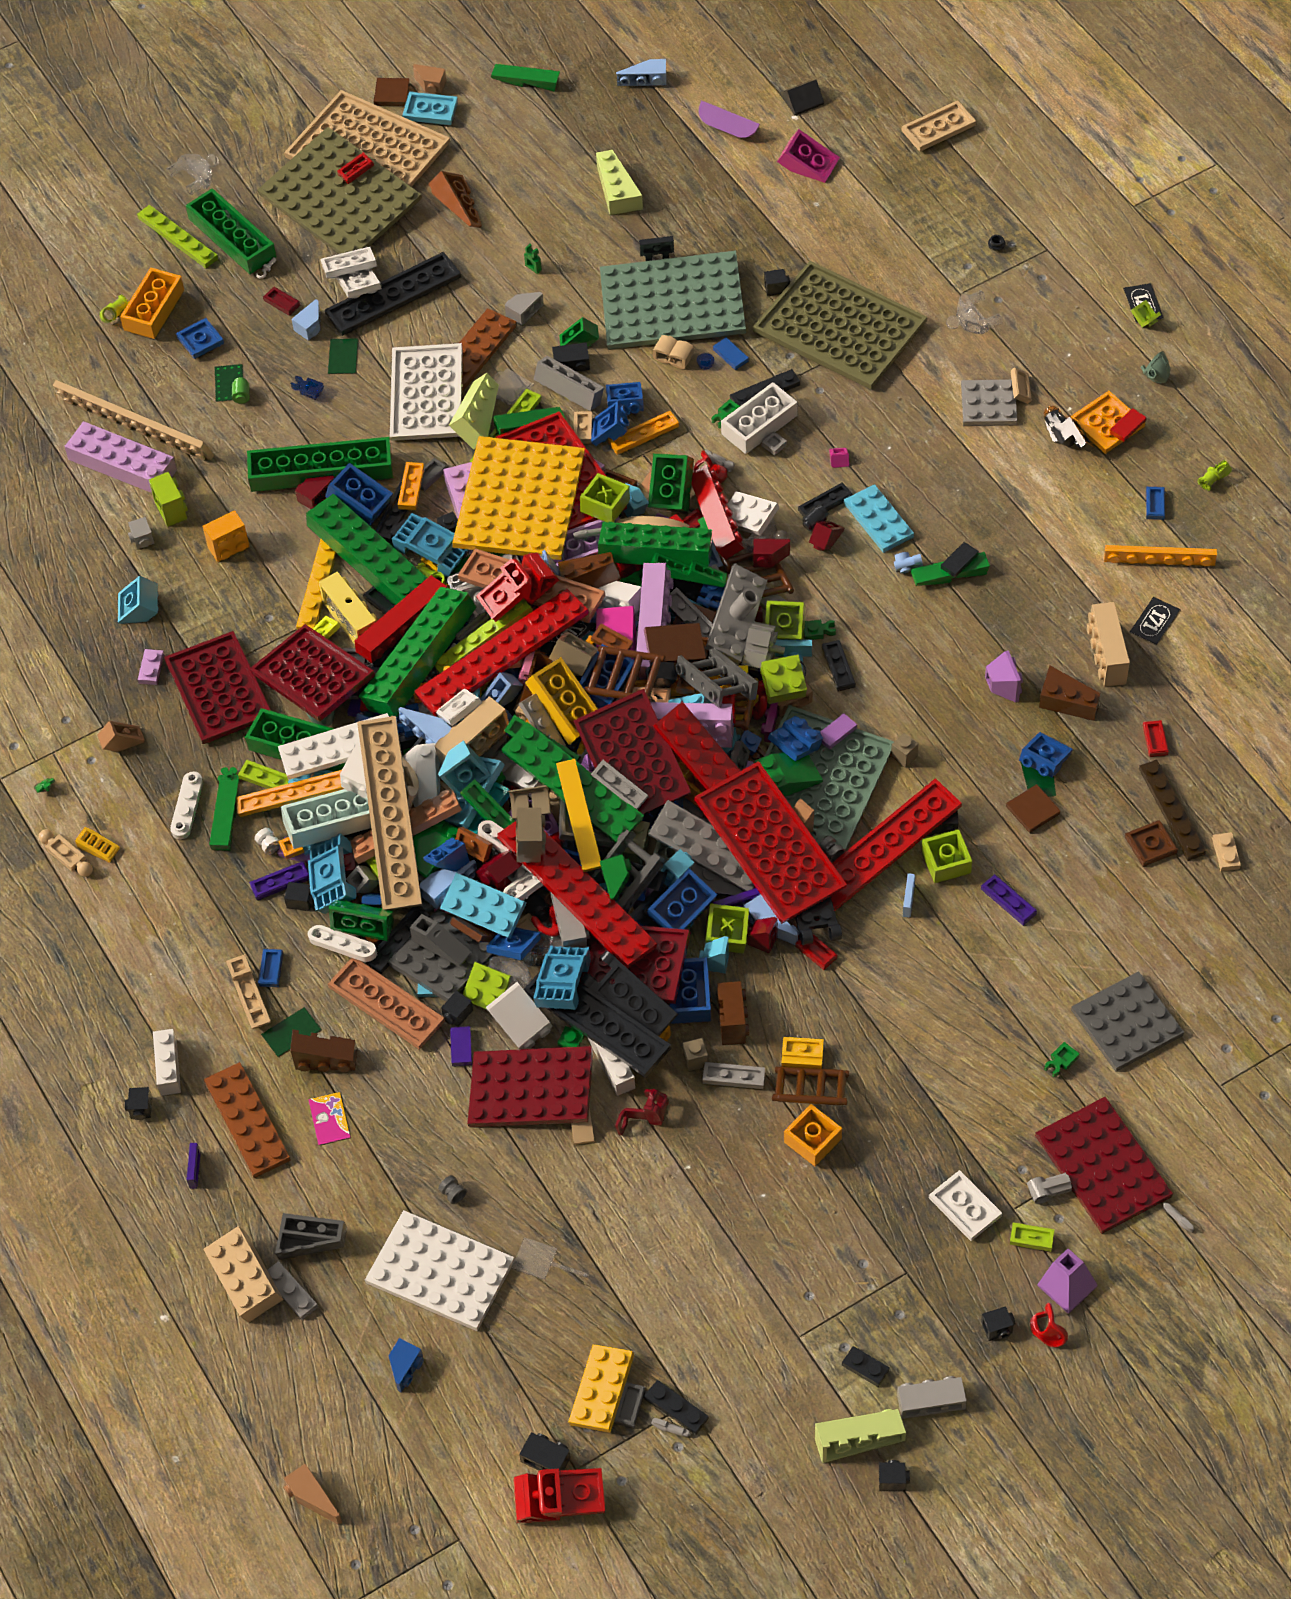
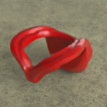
M702 450V459L698 460L694 465V472L699 469L698 467L702 463L707 462L708 467L711 470L715 469L719 475L717 480L723 483L727 478L726 468L713 464L705 450Z
M1051 1303L1046 1304L1045 1311L1036 1313L1030 1319L1032 1333L1044 1344L1050 1347H1060L1067 1342L1068 1333L1065 1328L1055 1323ZM1048 1316V1326L1042 1332L1039 1330L1037 1319Z

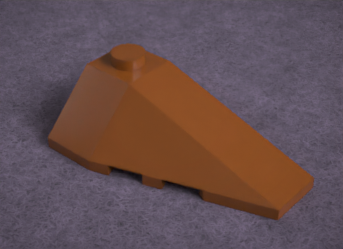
M441 171L429 183L432 194L468 226L480 228L482 224L478 212L473 208L475 203L469 196L471 190L463 175Z

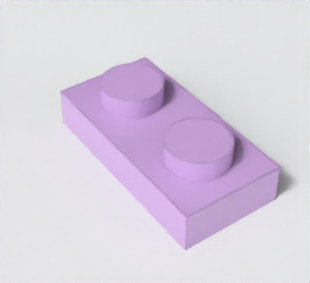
M145 649L138 676L139 684L157 685L164 658L163 650Z

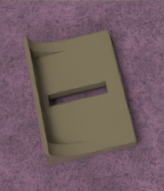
M547 785L509 791L513 820L517 818V808H529V795H532V808H541V815L551 814L550 795Z

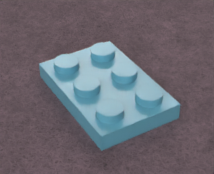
M409 92L402 117L416 122L451 125L458 97Z

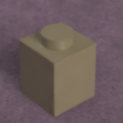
M903 733L892 744L891 757L906 768L918 756L919 743Z
M700 1038L683 1043V1055L688 1071L704 1068L705 1062H708V1055L703 1039Z

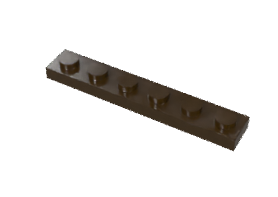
M1158 760L1139 765V771L1187 861L1204 856L1206 850Z

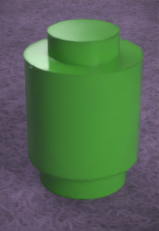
M239 377L232 383V400L235 403L244 404L250 399V385L245 378Z

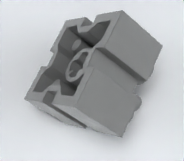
M759 622L752 623L748 631L742 660L743 665L760 668L761 662L773 659L774 652L784 654L785 647L774 645L778 632H775L776 626Z

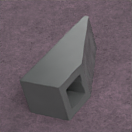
M423 914L410 927L413 942L459 967L472 954L466 946L438 922Z

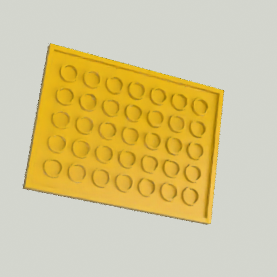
M479 436L455 530L453 548L468 550L476 548L485 552L520 556L536 552L542 556V550H545L552 559L562 560L585 448Z

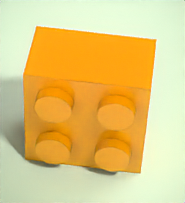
M235 510L202 526L208 549L217 562L228 559L230 556L250 547L245 525Z
M812 1104L784 1131V1143L814 1167L842 1139V1128Z

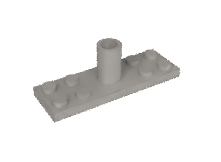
M737 564L733 565L705 649L716 648L736 665H739L746 648L749 627L752 626L767 583L766 579Z

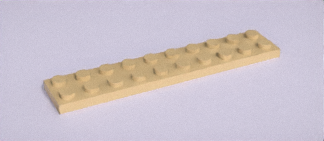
M55 380L53 384L57 394L64 397L63 400L68 404L76 403L79 408L85 411L91 409L93 410L92 413L99 417L105 415L113 423L119 421L125 428H136V431L142 435L150 434L151 438L158 442L162 439L172 448L176 446L181 447V451L190 454V452L195 453V456L201 460L206 458L212 460L215 456L203 441L58 380Z
M396 716L359 721L357 725L383 910H395L421 906V891Z

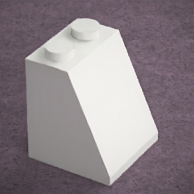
M359 739L340 773L341 787L345 790L367 798Z
M518 982L486 1007L519 1049H531L535 1045V1041L540 1037L543 1038L551 1031L550 1028L553 1027L540 1009L536 1008L535 1003Z

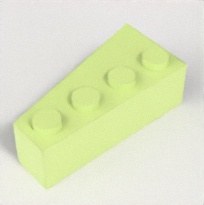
M614 151L597 152V169L609 214L614 215L642 210V194Z
M488 373L473 381L449 424L472 449L476 448L479 436L488 437L499 384Z
M886 1409L878 1413L815 1423V1441L822 1463L899 1443L906 1439V1431L898 1409Z

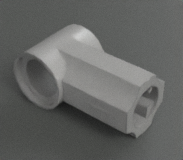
M1066 1173L1046 1179L1044 1177H1036L1027 1183L1035 1204L1045 1203L1053 1196L1072 1191L1071 1181Z

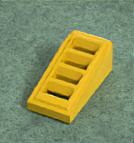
M84 827L75 840L77 848L109 863L120 849V846L87 827ZM109 847L110 849L107 852V854H104L106 849Z

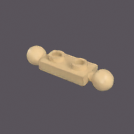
M44 829L39 833V841L42 844H46V851L71 872L77 868L78 874L82 877H87L92 873V865L89 862H85V855L60 834L54 838L53 832L48 829Z

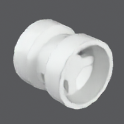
M270 828L261 829L256 834L255 841L258 845L262 846V850L267 855L276 852L280 848L278 842L280 840L274 837V833Z

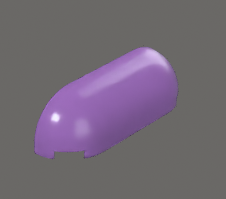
M702 100L699 105V116L705 124L736 137L748 138L754 135L760 126L759 123Z

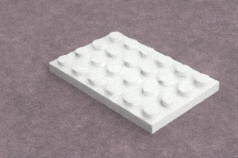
M462 343L392 348L391 441L459 437L449 424L462 403Z
M403 1210L369 1271L365 1282L478 1331L515 1259L513 1256Z

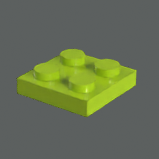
M474 962L463 995L470 999L472 1004L487 1009L486 1007L508 989L512 976Z

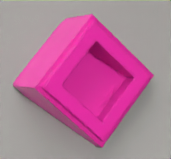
M847 448L829 449L832 468L849 466Z

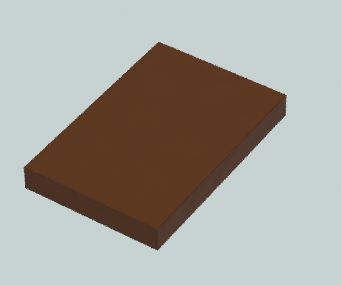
M700 623L644 628L647 652L664 655L666 657L664 662L677 663L678 656L680 655L689 662L706 659Z

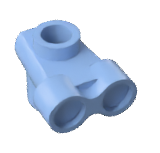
M902 552L894 556L896 572L900 571L901 574L910 572L911 568L923 566L921 554L910 557L909 552Z

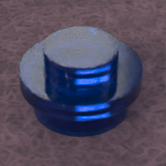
M702 353L697 357V364L701 369H710L714 364V357L709 353Z

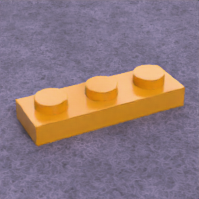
M406 462L398 500V509H417L424 473V463Z

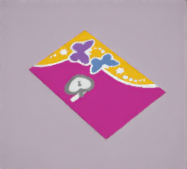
M340 1092L308 1099L318 1145L350 1138Z

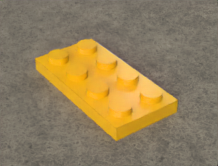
M592 1345L568 1421L570 1426L611 1432L634 1358L633 1351Z

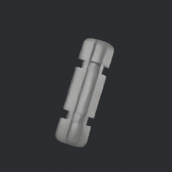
M705 449L713 464L724 466L728 472L734 469V462L726 461V458L715 453L712 454L711 451Z

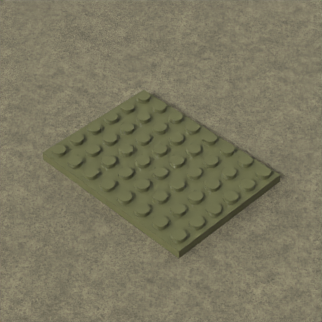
M329 127L322 131L257 189L260 196L338 254L371 246L422 199V195L371 157L369 158L374 162V166L347 184L338 175L337 171L363 152Z
M809 261L753 326V332L858 384L872 389L927 322V317Z

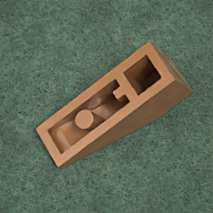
M306 1464L283 1478L286 1484L283 1488L289 1498L294 1497L297 1503L338 1525L342 1523L339 1513Z

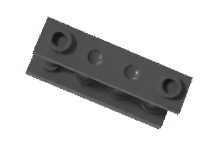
M716 648L709 649L708 659L690 663L681 655L678 656L677 674L717 707L722 706L724 696L741 693L749 700L756 699L758 681ZM705 667H709V668H710V670H706V671H700V670H698V669L705 668ZM718 675L721 677V678L715 679V680H711V679L709 678V677H714V676H718ZM727 684H730L731 686H733V687L724 688V689H722L721 687H719V686H723V685H727Z
M626 829L625 832L619 835L617 843L604 860L622 855L625 849L629 847L645 861L646 865L641 871H638L633 866L632 870H629L630 875L634 877V881L630 886L624 887L621 892L622 897L617 902L628 913L667 860L656 853L649 855L632 841L636 834ZM602 868L596 869L591 876L598 884L604 878Z

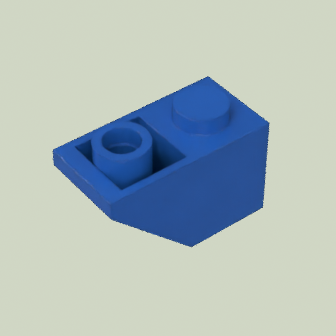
M454 838L446 840L445 843L423 857L424 861L453 872H457L469 863L465 843Z
M399 1338L388 1356L397 1390L402 1393L403 1389L410 1385L414 1371L421 1367L424 1358L420 1348Z

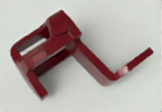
M645 1089L644 1093L648 1100L643 1109L625 1108L620 1112L615 1124L618 1134L623 1135L629 1118L648 1120L649 1124L661 1126L669 1104L668 1096L656 1089Z

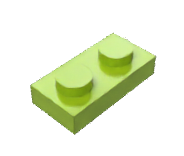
M1013 1222L1010 1245L1051 1252L1055 1229Z

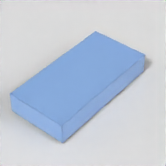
M908 874L903 917L910 918L915 874Z

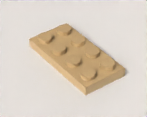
M957 100L902 126V132L920 152L976 126V120Z

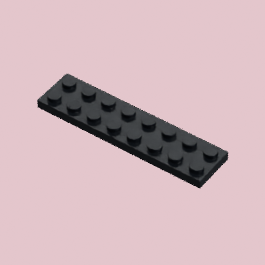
M441 252L380 282L381 289L375 293L362 294L358 298H347L325 309V314L343 336L461 278V272L448 256Z
M539 973L523 989L532 999L534 998ZM580 982L577 987L579 1002L576 1010L546 1008L645 1078L672 1048L671 1044Z

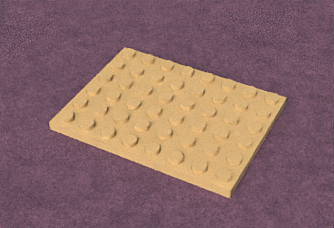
M340 90L284 152L285 158L291 160L322 131L329 127L412 187L449 145L450 137Z

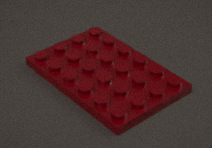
M306 624L250 668L254 676L319 722L375 677L372 669Z
M234 631L164 657L202 744L250 727L261 708L270 710L255 676L250 671L251 667Z
M644 688L573 720L594 768L602 760L606 761L649 796L638 809L643 815L663 807L667 800L674 802L691 794L671 747L653 727L658 722V719Z
M641 926L657 942V948L628 969L666 1003L676 1004L691 933L686 929ZM589 931L590 939H587V947H589L591 962L587 973L600 983L612 968L600 958L607 949ZM582 972L580 979L586 974V972ZM611 979L610 984H614L615 980Z
M592 1046L474 1052L468 1126L489 1127L588 1122L593 1061Z
M1106 1097L1035 1132V1137L1058 1171L1069 1176L1073 1193L1101 1234L1168 1200L1173 1195Z

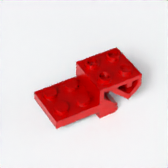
M538 552L525 554L522 565L517 559H510L500 568L503 573L477 594L476 597L490 617L497 622L523 598L530 604H533L556 584L559 579Z
M602 1468L559 1471V1469H545L538 1471L537 1475L526 1473L513 1479L516 1524L560 1521L561 1516L605 1513Z

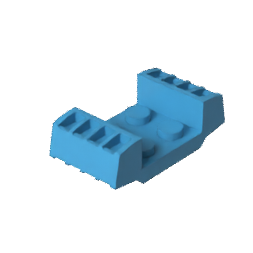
M411 513L392 538L395 549L403 554H406L409 549L436 563L438 565L437 572H441L446 577L451 575L468 552V549L453 548L455 533L426 517L422 518Z
M341 833L310 849V860H308L310 891L314 898L316 911L324 914L329 912V905L335 900L351 901L356 899V887L346 882L343 854L352 853V846L350 841Z
M550 946L548 953L545 954L537 978L533 998L536 1008L576 1010L579 1002L577 994L578 983L582 972H588L590 967L589 947Z

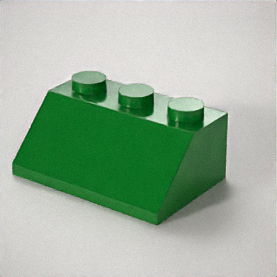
M653 453L648 508L689 513L694 467L693 458L688 455Z
M335 900L329 905L331 930L388 941L394 923L393 911L370 907L366 904H355L347 900Z

